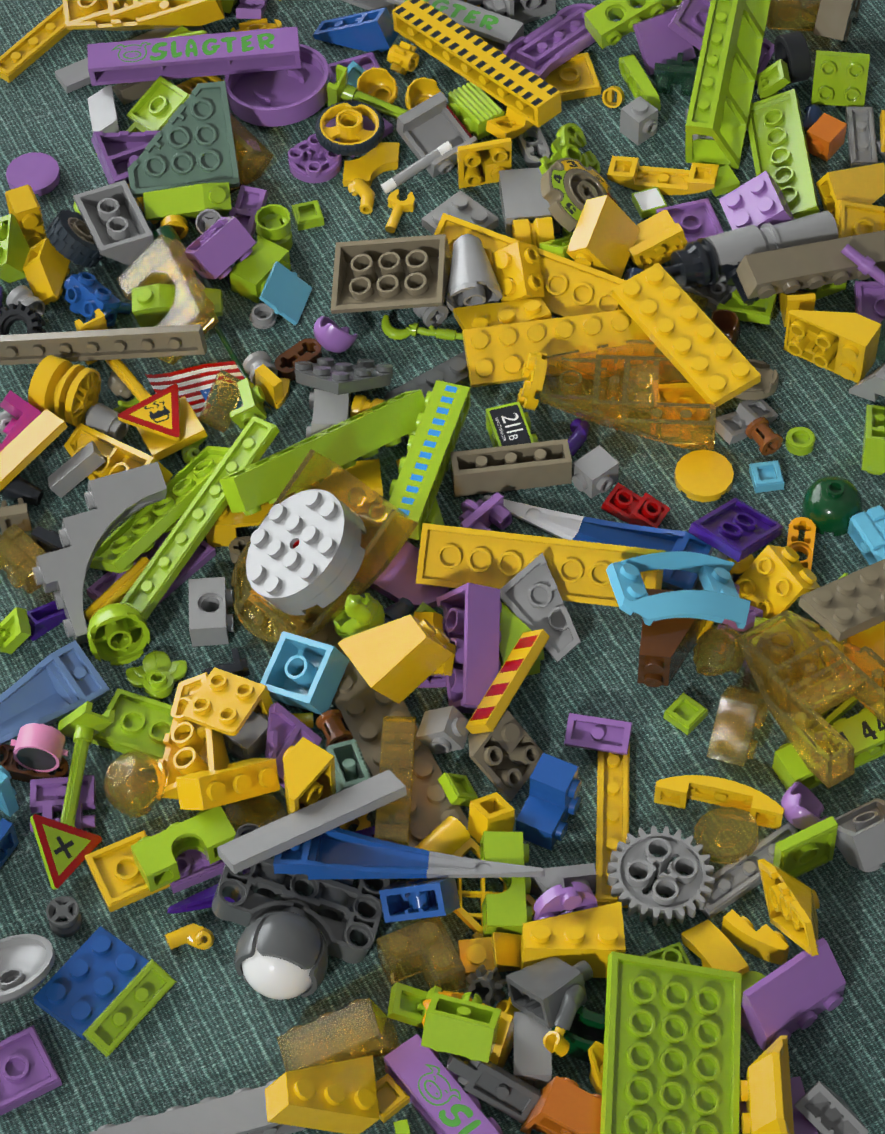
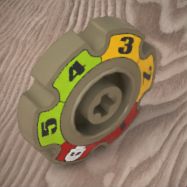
M559 159L542 175L540 184L541 194L550 205L548 210L556 221L569 232L575 230L587 199L608 195L618 205L617 200L610 194L611 187L606 180L591 166L586 168L577 159Z

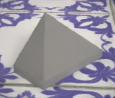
M818 1081L794 1104L822 1134L869 1133V1130L846 1102L821 1081Z

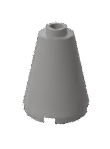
M472 234L461 235L453 243L446 295L448 308L453 311V308L498 303L499 299L503 297L502 290L481 240Z

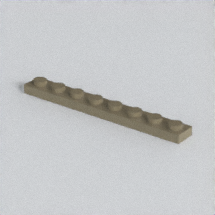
M201 324L0 335V365L37 364L48 355H55L70 362L205 355L208 347Z

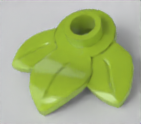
M155 650L144 657L142 666L127 668L126 677L132 686L144 688L151 698L163 699L172 693L175 682L186 675L188 667L185 660L171 662L166 652Z

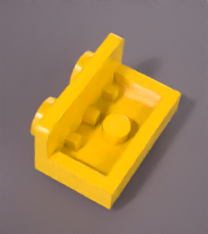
M517 241L494 252L498 283L503 296L501 302L545 297L539 253L536 245Z

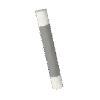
M446 141L381 184L380 186L384 193H389L430 166L434 159L453 149L451 144Z

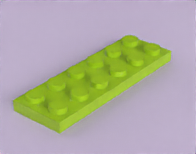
M795 89L751 103L747 127L756 176L764 171L769 173L780 187L794 219L819 213V204L802 115Z
M206 446L166 483V499L143 507L134 513L102 543L95 553L90 567L115 573H123L129 570L134 565V560L140 554L152 549L155 545V540L174 528L176 521L184 514L230 448Z

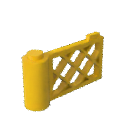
M453 816L447 817L415 846V848L460 857H463L471 850L480 859V846L471 838L466 827ZM499 877V879L503 882V892H505L507 890L506 883L502 878ZM411 878L410 880L423 879V878ZM457 878L460 908L453 912L474 932L471 937L472 939L486 938L483 937L482 903L486 894H499L503 892L485 891V878H480V891L462 890V878ZM526 894V905L532 907L533 916L535 914L533 907L536 900L530 894ZM462 897L480 898L481 913H468L462 907Z

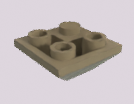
M508 710L504 712L493 732L468 734L469 757L506 800L512 801L534 771L544 752Z

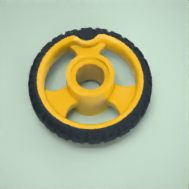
M343 101L332 104L319 114L315 123V134L320 145L327 151L341 156H357L369 152L381 142L385 131L384 120L380 112L373 106L359 101ZM362 115L372 120L375 124L374 131L363 129ZM336 117V126L326 127V124Z

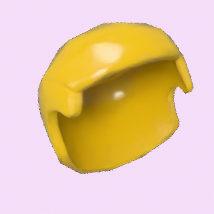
M370 68L364 71L357 80L358 91L393 104L398 97L397 83L384 68Z
M421 77L412 81L407 88L405 105L408 111L441 92L434 79Z

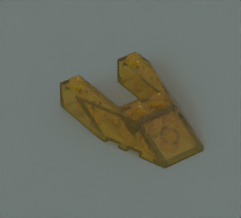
M627 340L626 345L608 348V344L597 346V351L579 354V350L546 357L547 369L543 389L540 391L541 403L598 425L683 449L714 450L716 404L657 402L658 384L688 383V381L652 340Z
M785 610L737 636V643L768 710L807 768L828 789L855 774L854 747L820 715L854 696L885 725V661L867 646L859 648L848 643L847 638L839 642L831 634L821 630L819 624L789 610Z

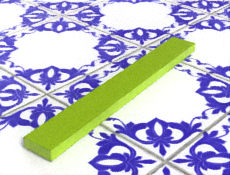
M253 415L120 603L132 606L139 610L145 621L148 619L227 507L228 502L219 479L259 461L280 432L276 425Z

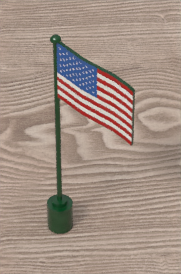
M172 226L159 227L152 234L154 249L162 263L167 268H179L187 284L191 287H196L183 266L187 259L181 252L186 247ZM214 317L208 319L233 361L202 364L170 373L145 374L155 394L173 384H177L179 398L186 397L201 423L230 416L229 413L244 406L237 382L245 378L250 380ZM263 402L266 415H268L271 409Z

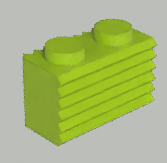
M468 82L466 85L463 84L462 87H458V89L448 93V107L468 132L476 136L478 140L490 135L485 130L488 120L505 115V112L485 91L471 82Z

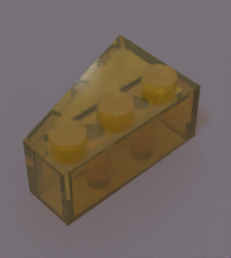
M370 998L354 1000L346 1008L336 1012L324 1013L316 1021L306 1025L294 1026L287 1033L277 1037L286 1072L373 1055V1058L389 1054L400 1046L393 1020L387 1018V1014Z

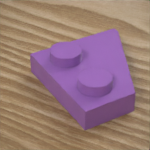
M277 702L269 708L265 758H276L279 784L285 789L282 759L286 750L291 745L295 746L302 737L319 746L322 738Z

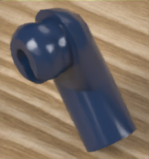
M816 104L808 105L804 109V112H806L805 119L803 120L805 134L822 116V110Z

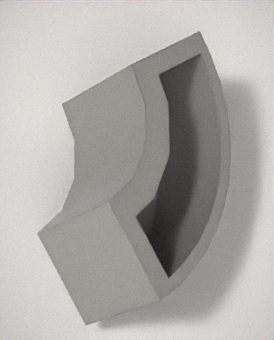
M314 388V392L309 394V408L313 409L311 426L306 428V438L350 418L352 393L337 395Z

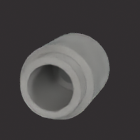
M102 403L91 406L85 414L86 426L118 441H121L129 430V424L118 420L119 413Z

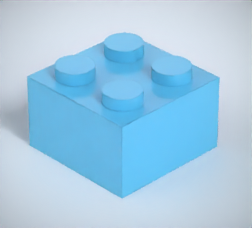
M283 631L260 684L267 686L271 698L275 701L321 715L328 711L350 659L335 646Z

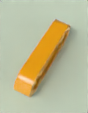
M797 517L789 524L786 546L796 552L804 553L807 559L800 561L804 568L811 571L816 526L809 518ZM799 530H805L804 541H798Z

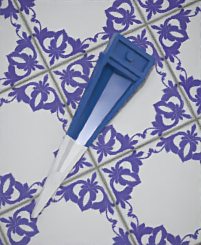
M485 495L484 500L487 501L491 496ZM504 499V506L513 516L559 539L665 550L666 552H696L710 556L714 547L687 531L601 520ZM664 569L662 589L665 587L673 591L694 590L699 580L698 574L688 571Z

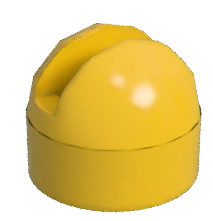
M618 86L608 87L602 94L604 105L608 108L620 106L624 101V91ZM615 91L617 92V102H613Z

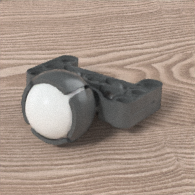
M251 823L243 824L238 828L234 839L260 827ZM271 858L242 870L244 874H234L224 864L211 908L219 919L246 927L236 945L235 969L237 974L243 976L245 982L258 993L278 1000L295 998L299 995L307 997L313 994L322 984L327 972L329 955L350 964H357L364 960L374 942L383 911L379 890L390 885V879H359L356 887H352L332 879L308 880V875L274 874V860ZM367 884L374 886L377 890L369 888ZM296 891H302L307 896H301ZM224 897H230L235 902H228L224 899ZM359 912L367 914L369 918L361 916ZM350 940L359 942L361 946L354 945Z

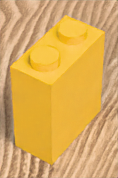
M608 195L587 199L566 253L575 263L622 278L631 254L629 248L634 246L640 228Z

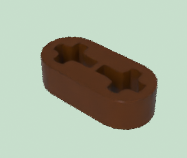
M306 338L279 355L274 362L278 370L277 376L279 378H288L290 381L296 380L295 362L309 361L317 363V358L322 357V349L319 342L312 338Z

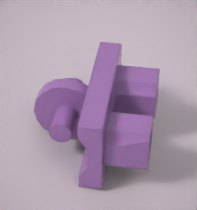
M498 492L485 502L479 499L475 503L470 499H466L461 503L463 514L459 516L461 521L460 527L493 531L489 526L494 524L501 530H504L512 522V513L504 506V496Z

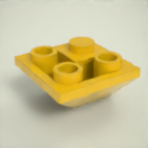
M500 138L457 147L459 189L499 182V171L512 169L511 138Z

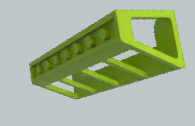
M771 0L710 1L685 125L686 163L716 164L719 167L729 164L731 168L739 169ZM693 135L711 136L714 140L697 139L693 141Z

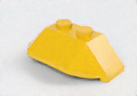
M788 1035L779 1036L748 1067L745 1080H740V1101H746L747 1113H742L741 1115L742 1134H794Z

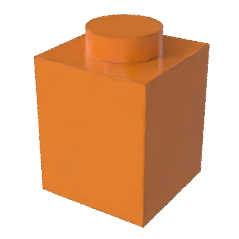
M823 113L807 131L806 142L808 152L828 161L844 144L847 124Z

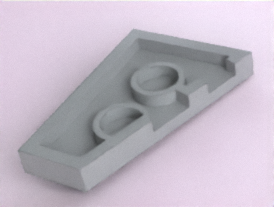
M541 553L500 589V599L532 631L540 629L546 631L550 637L544 649L558 663L578 646L581 641L547 566L545 557Z

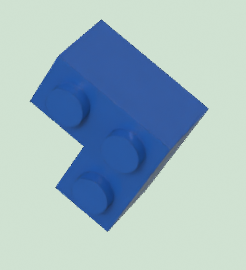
M542 753L530 776L529 796L516 819V832H523L524 840L552 850L557 840L562 841L568 828L566 821L570 814H576L581 802V797H578L582 781L578 780L579 766Z

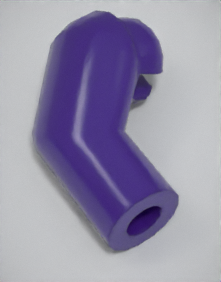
M580 418L574 419L570 424V430L573 432L568 439L571 456H574L584 444L591 428L586 420L582 421Z

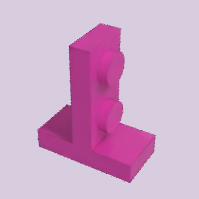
M11 390L0 403V407L18 420L12 417L4 428L3 432L7 436L0 443V452L42 413Z

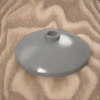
M19 934L0 939V1004L25 996L40 985L48 976L55 961V951L48 939L36 934Z

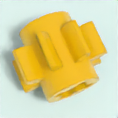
M402 40L399 45H392L387 54V61L391 63L390 69L406 75L407 71H414L420 59L419 54L415 52L417 47Z

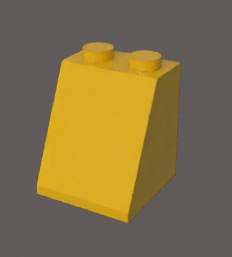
M412 615L404 616L344 638L338 643L368 685L398 704L454 654L447 645L450 642L449 638L438 627L434 629L426 619L419 621Z

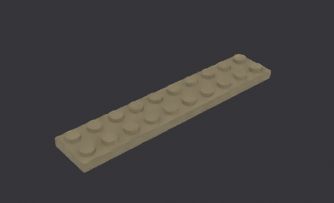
M345 591L324 608L315 605L305 609L306 615L295 616L288 614V618L298 636L335 646L347 657L338 645L343 638L336 633L333 622V611L336 606L347 599ZM349 661L332 703L335 709L341 711L343 715L342 722L346 730L352 733L354 740H357L370 776L373 777L386 770H390L406 786V796L386 804L406 846L415 847L449 816L457 818L468 830V820L459 805H452L449 802L438 781L442 772L430 749L416 738L418 727L404 701L398 704L372 689L353 663Z

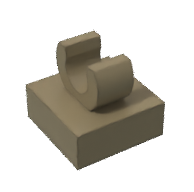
M18 498V505L7 506L6 500L2 501L0 507L2 535L32 530L27 503L24 504L22 498Z

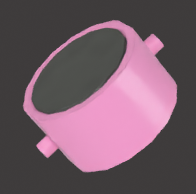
M38 723L22 726L17 740L12 739L10 744L15 746L13 751L14 760L21 766L38 772H50L59 768L62 755L68 756L69 751L64 749L65 736L59 730L52 726Z

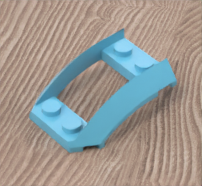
M669 551L614 562L606 569L619 609L630 616L632 613L641 615L645 625L651 626L653 621L663 619L696 618L721 624L724 619L734 621L737 628L744 629L746 626L751 601L740 598L730 575V570L735 562L702 553ZM669 569L696 573L703 590H678L648 596L640 572Z

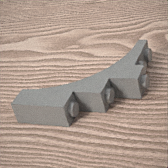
M158 461L88 481V492L84 493V497L90 511L63 518L62 529L58 530L63 549L36 556V567L32 568L36 584H42L45 593L57 590L53 592L58 610L64 609L67 618L63 620L65 633L68 638L73 636V639L78 644L86 643L88 640L83 612V589L86 574L95 553L107 536L123 520L143 507L166 499L167 487Z

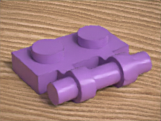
M94 775L83 776L74 824L76 828L81 830L84 828H96L95 815L83 816V810L96 809V780ZM68 777L31 779V813H42L43 817L60 822L61 817L54 818V812H60L63 809ZM30 821V831L34 832Z

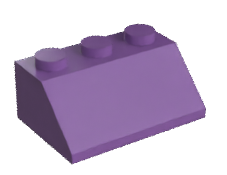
M823 937L818 940L819 955L811 956L804 950L743 992L741 1026L763 1052L779 1036L788 1035L789 1040L791 1033L798 1028L802 1030L808 1028L816 1021L817 1015L826 1009L828 1011L834 1010L843 1001L846 981L828 942Z

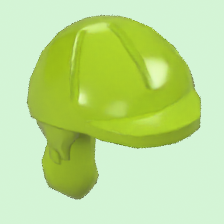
M369 593L364 594L366 598L360 595H348L347 599L340 602L333 611L336 633L344 639L383 625L385 613L380 602Z

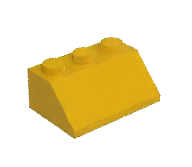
M304 737L295 746L291 745L286 750L282 761L287 815L336 794L334 755Z

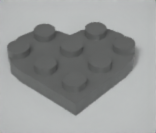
M321 357L317 358V363L309 361L295 362L296 382L299 384L341 395L390 385L393 377V365H374L373 359H358L357 364L354 365L347 362L334 364L333 358Z

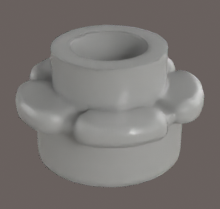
M265 303L254 306L249 316L252 325L258 329L272 327L276 323L275 319L277 318L274 310Z

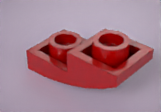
M619 482L601 506V509L629 524L654 528L659 527L671 509L648 493L640 497Z

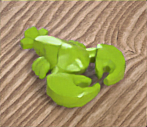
M566 123L557 130L556 139L551 144L554 154L550 159L546 156L540 159L542 165L539 167L542 175L557 160L562 158L577 159L584 167L588 168L591 166L600 173V163L591 150L581 155L579 149L584 147L587 142L582 129L577 124Z

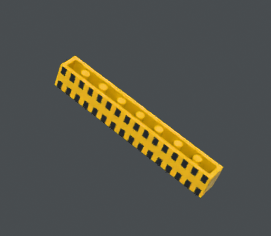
M407 0L392 10L394 31L536 127H541L562 112L561 91L558 88L550 85L537 74L523 67L519 62L512 60L503 54L501 50L494 48L485 42L484 39L476 36L463 25L449 18L445 13L432 7L428 2L423 0Z

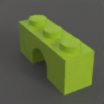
M219 806L204 811L201 810L196 816L188 820L173 823L166 830L153 836H145L132 845L131 850L136 866L150 892H153L180 879L176 859L182 852L192 849L201 851L209 863L212 864L221 860L218 856L217 847L232 841L236 832L222 807Z
M483 832L479 843L480 860L524 865V863L529 862V844L523 843V832ZM500 877L506 883L507 890L499 894L485 895L482 903L483 937H492L493 932L522 935L523 923L532 921V907L526 906V894H530L531 890L530 877Z

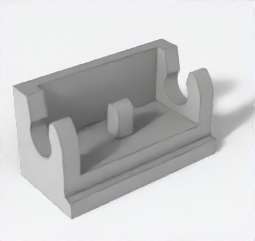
M514 1012V1075L535 1088H544L552 1080V1053L545 1048L543 1038L549 1031H552V1028L545 1027L523 1012Z

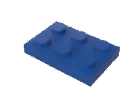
M100 926L33 997L34 1003L85 1041L87 1038L82 1035L83 1032L149 961Z

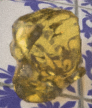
M718 624L702 634L697 640V645L693 648V661L696 665V672L704 676L723 675L729 671L738 674L747 653L743 634L728 624L723 626Z

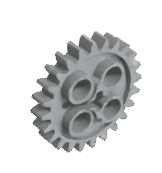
M652 826L650 834H646L642 828L638 829L637 838L627 834L626 843L618 842L617 850L611 852L610 862H608L607 873L609 875L607 885L612 886L611 896H620L618 902L622 903V907L629 905L628 916L639 912V922H643L647 916L652 917L653 926L657 925L659 918H663L667 926H670L671 918L673 917L682 924L685 913L689 917L694 918L696 908L703 910L706 900H710L711 889H713L715 878L712 877L714 866L709 865L710 855H701L703 845L699 844L693 847L692 835L685 840L681 839L680 829L674 835H670L668 826H665L663 833H658L656 827ZM652 854H659L663 857H655ZM673 857H677L673 862L669 864ZM678 872H686L689 875H681ZM637 875L644 879H635L632 876ZM651 887H652V890H651L648 894L645 895L644 893L647 892L648 890H650ZM658 894H667V895H669L670 897H669V898H663V897L659 896Z

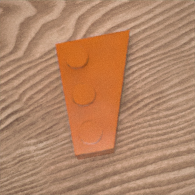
M556 1075L540 1090L541 1097L520 1129L521 1132L531 1134L532 1129L544 1134H600L602 1095L590 1094L579 1088V1085L574 1080Z

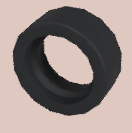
M796 31L778 35L774 44L775 61L782 59L787 63L791 82L789 84L808 80L811 75V57L803 34Z

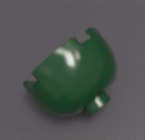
M838 476L823 477L815 481L807 489L802 503V516L814 522L816 532L824 535V531L834 533V536L847 534L850 518L862 512L861 494L854 484L845 478Z

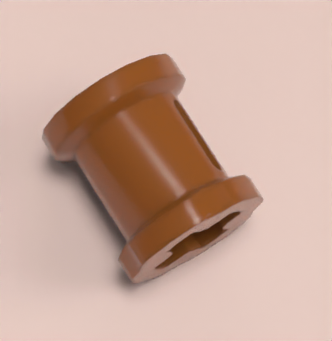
M765 417L755 419L745 430L746 436L749 439H754L760 447V453L764 456L773 454L782 445V436L774 433L769 427V421Z
M338 709L326 711L316 720L318 729L323 731L327 739V747L353 739L352 733L346 730L342 722L343 715Z

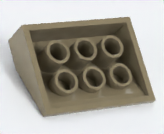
M446 234L336 242L331 314L443 306L451 265V251Z

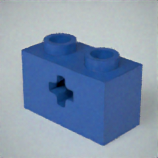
M423 878L400 881L379 890L385 923L446 916L460 908L455 878Z

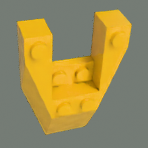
M62 0L65 25L68 30L131 31L179 28L182 25L184 27H195L225 18L221 0Z

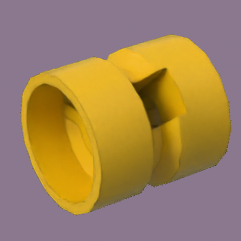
M552 217L535 218L533 223L528 219L512 220L513 239L536 245L538 248L540 243L554 240Z

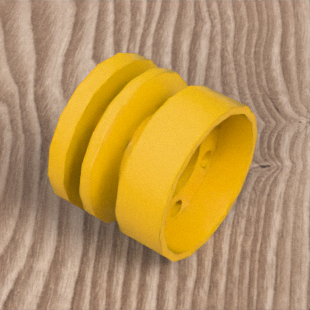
M48 355L39 363L32 376L28 390V403L41 412L48 409L71 426L77 427L79 422L85 424L87 410L98 403L101 391L100 373L96 369L85 368L81 364L73 365L69 360L55 355Z

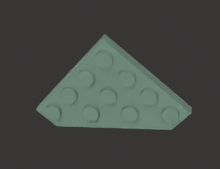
M225 81L198 83L192 90L191 95L168 119L167 124L148 143L143 153L129 166V186L134 198L143 197L144 192L201 183L229 182L230 188L240 186Z

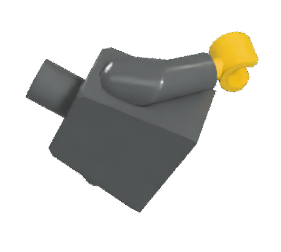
M550 957L531 966L524 967L506 976L509 999L499 1002L496 1008L502 1009L501 1011L514 1016V1012L522 1011L549 1029L556 1026L554 1031H549L544 1036L543 1044L551 1053L555 1052L560 1057H563L570 1048L569 1042L563 1037L566 1030L570 1031L578 1009L587 1001L584 982L593 978V970L585 960L571 966L557 957Z

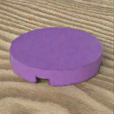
M31 152L15 158L9 164L6 178L10 189L28 184L31 185L34 194H38L39 197L51 192L59 184L60 169L57 161L50 155Z

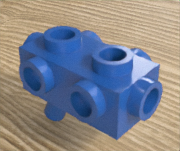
M88 272L72 274L64 283V288L66 289L64 299L70 303L69 309L76 314H82L86 318V322L95 318L94 311L100 309L105 315L107 327L115 325L118 313H131L130 303L121 302L109 289L97 281L94 275Z

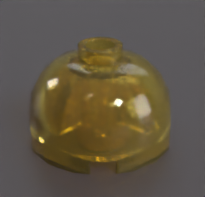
M127 752L120 755L108 767L104 778L103 789L109 803L128 817L138 818L149 813L152 809L148 806L155 799L160 801L164 795L168 784L167 769L162 766V762L144 752Z

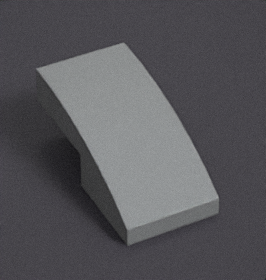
M763 399L746 400L739 403L735 412L715 417L711 427L730 445L747 438L745 430L755 419L765 417L770 424L777 419L778 414Z

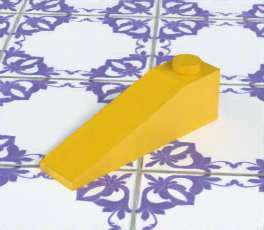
M80 422L64 444V448L71 457L91 441L96 444L106 462L87 476L89 480L158 461L154 457ZM158 461L166 484L173 474Z
M207 672L178 683L170 713L173 717L170 732L165 733L163 743L166 745L162 759H158L156 766L157 791L161 798L179 800L176 777L198 771L227 769V764H230L223 733L188 721L183 714L187 705L208 677Z
M764 858L757 860L770 923L811 956L819 955L816 909L820 908L817 893L802 881Z

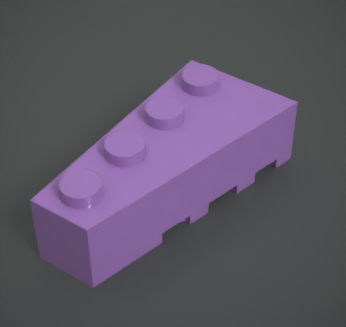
M466 583L436 599L437 608L443 609V632L446 633L450 643L456 645L452 675L445 676L449 706L453 705L462 713L473 714L501 669L499 644L501 642L500 613L502 603L500 601V589Z

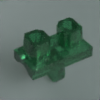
M678 52L677 60L667 59L666 64L655 63L654 82H656L657 93L668 94L671 91L672 84L681 85V94L691 97L697 67H693L692 61H683L684 53Z

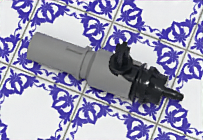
M829 211L815 213L775 225L765 223L762 224L760 229L755 225H749L688 242L683 249L672 252L671 266L664 267V269L671 277L675 278L680 287L694 285L700 288L726 281L729 286L736 287L743 303L749 306L760 298H747L736 272L745 255L838 239V228L833 215Z

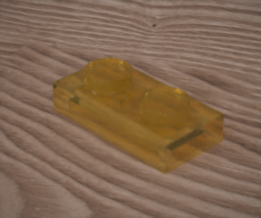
M221 369L215 377L198 419L224 433L232 420L229 413L236 409L241 397L237 382L241 380Z

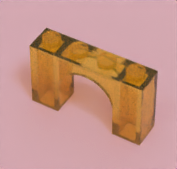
M161 234L117 278L125 297L132 301V288L174 282L175 298L168 314L155 327L201 324L205 335L219 322L214 312L215 306L207 298L204 292L205 286L197 278L194 272L195 266L188 260L184 245L175 238L172 240ZM182 356L156 358L174 365Z

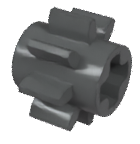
M480 965L476 969V974L471 972L465 978L470 983V986L464 994L472 992V999L476 993L481 997L484 1004L493 1007L495 1000L501 1002L506 996L505 992L501 989L507 981L502 979L497 967L493 970H486L484 965Z

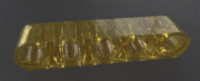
M383 716L379 774L390 770L406 786L407 795L376 809L375 838L409 846L416 717Z

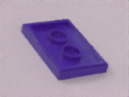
M733 498L691 523L688 532L739 562L779 537L784 527L739 499Z

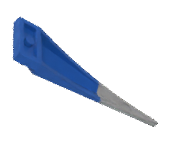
M338 827L275 855L273 862L274 874L308 875V880L545 876V869L541 867L485 861L433 852L369 837Z

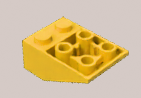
M790 310L787 317L783 350L793 356L805 359L820 368L836 373L844 379L858 383L875 363L882 324L857 313Z

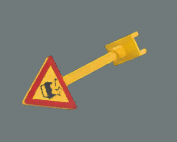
M100 309L94 311V319L84 324L80 319L74 321L76 331L108 329L105 315ZM121 359L105 360L139 401L138 404L119 413L118 420L179 441L178 385L173 384L154 395H150ZM98 360L85 361V362H86L87 365H90V364H92V363H94V362H96V361H98Z

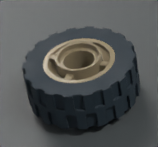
M61 210L48 226L46 233L52 246L73 263L85 268H92L102 259L103 255L100 254L82 215L79 213Z

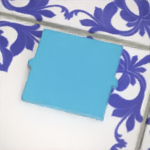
M277 261L271 269L259 299L272 308L276 315L280 314L290 323L296 325L312 291V287L300 279L296 272H291Z

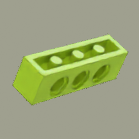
M605 0L584 13L585 28L601 49H604L609 45H615L628 33L635 32L633 24L664 13L674 5H680L682 0Z

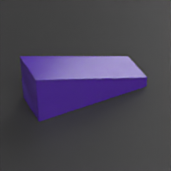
M55 601L27 611L31 626L29 638L35 641L61 624L63 620L67 619L64 609L58 610Z

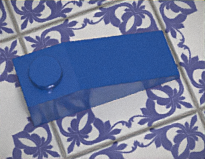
M387 7L322 21L313 33V37L316 40L366 52L388 50L399 35V33L394 31L393 20Z

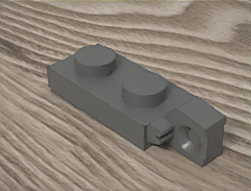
M451 1054L447 1060V1069L459 1075L457 1081L464 1085L463 1090L520 1123H524L541 1097L539 1089L491 1061L489 1063L473 1061L455 1054Z

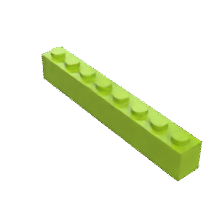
M422 390L405 391L219 479L231 512H244L245 516L257 513L262 510L261 505L269 502V504L279 502L285 499V493L291 490L293 493L308 488V482L314 479L321 481L333 475L332 470L338 467L340 470L352 467L356 464L355 459L361 456L363 459L372 457L379 453L378 448L384 445L386 448L392 447L402 442L401 437L405 435L410 437L411 434L415 435L418 414L420 412L424 413L425 398Z

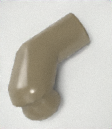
M112 370L108 379V388L116 396L120 395L123 399H128L132 392Z

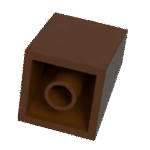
M646 588L648 596L671 591ZM671 618L653 621L651 626L645 625L642 620L637 683H643L649 687L669 686L696 643L699 634L705 626V620Z

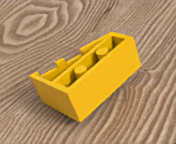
M621 902L526 922L522 925L521 969L547 958L557 957L571 966L585 960L593 970V978H607L608 955L612 951L626 953Z
M373 1055L288 1071L265 1089L267 1122L342 1134H361L379 1120Z

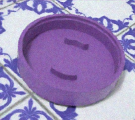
M300 44L301 68L225 75L227 98L231 110L245 122L266 127L290 125L312 116L328 101L327 85L331 82L326 59L317 50Z

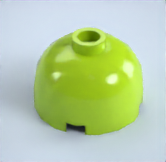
M113 603L98 609L90 619L87 628L91 653L97 660L110 661L111 665L128 664L140 658L144 653L143 648L147 643L149 645L150 642L147 622L139 610L128 604Z

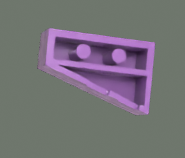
M94 131L91 141L109 185L123 180L127 184L129 183V166L134 160L138 159L148 143L160 131H120L118 133Z

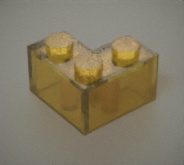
M729 684L720 698L706 757L744 767L748 758L754 759L758 741L753 740L756 728L761 729L762 724L765 723L769 704L764 703L766 694Z
M440 917L426 918L376 939L378 958L391 985L422 972L430 989L438 986L442 988L441 992H455L466 987L465 967Z

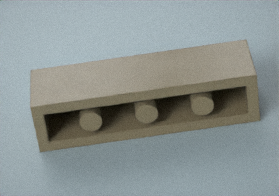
M568 439L450 452L451 478L455 497L572 483V459Z

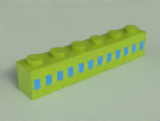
M436 380L433 390L427 392L424 413L420 412L417 417V431L415 435H410L407 444V456L402 457L400 460L398 479L392 480L389 502H384L382 505L380 519L384 520L385 533L420 540L422 523L427 522L450 462V452L454 451L471 406L470 387Z

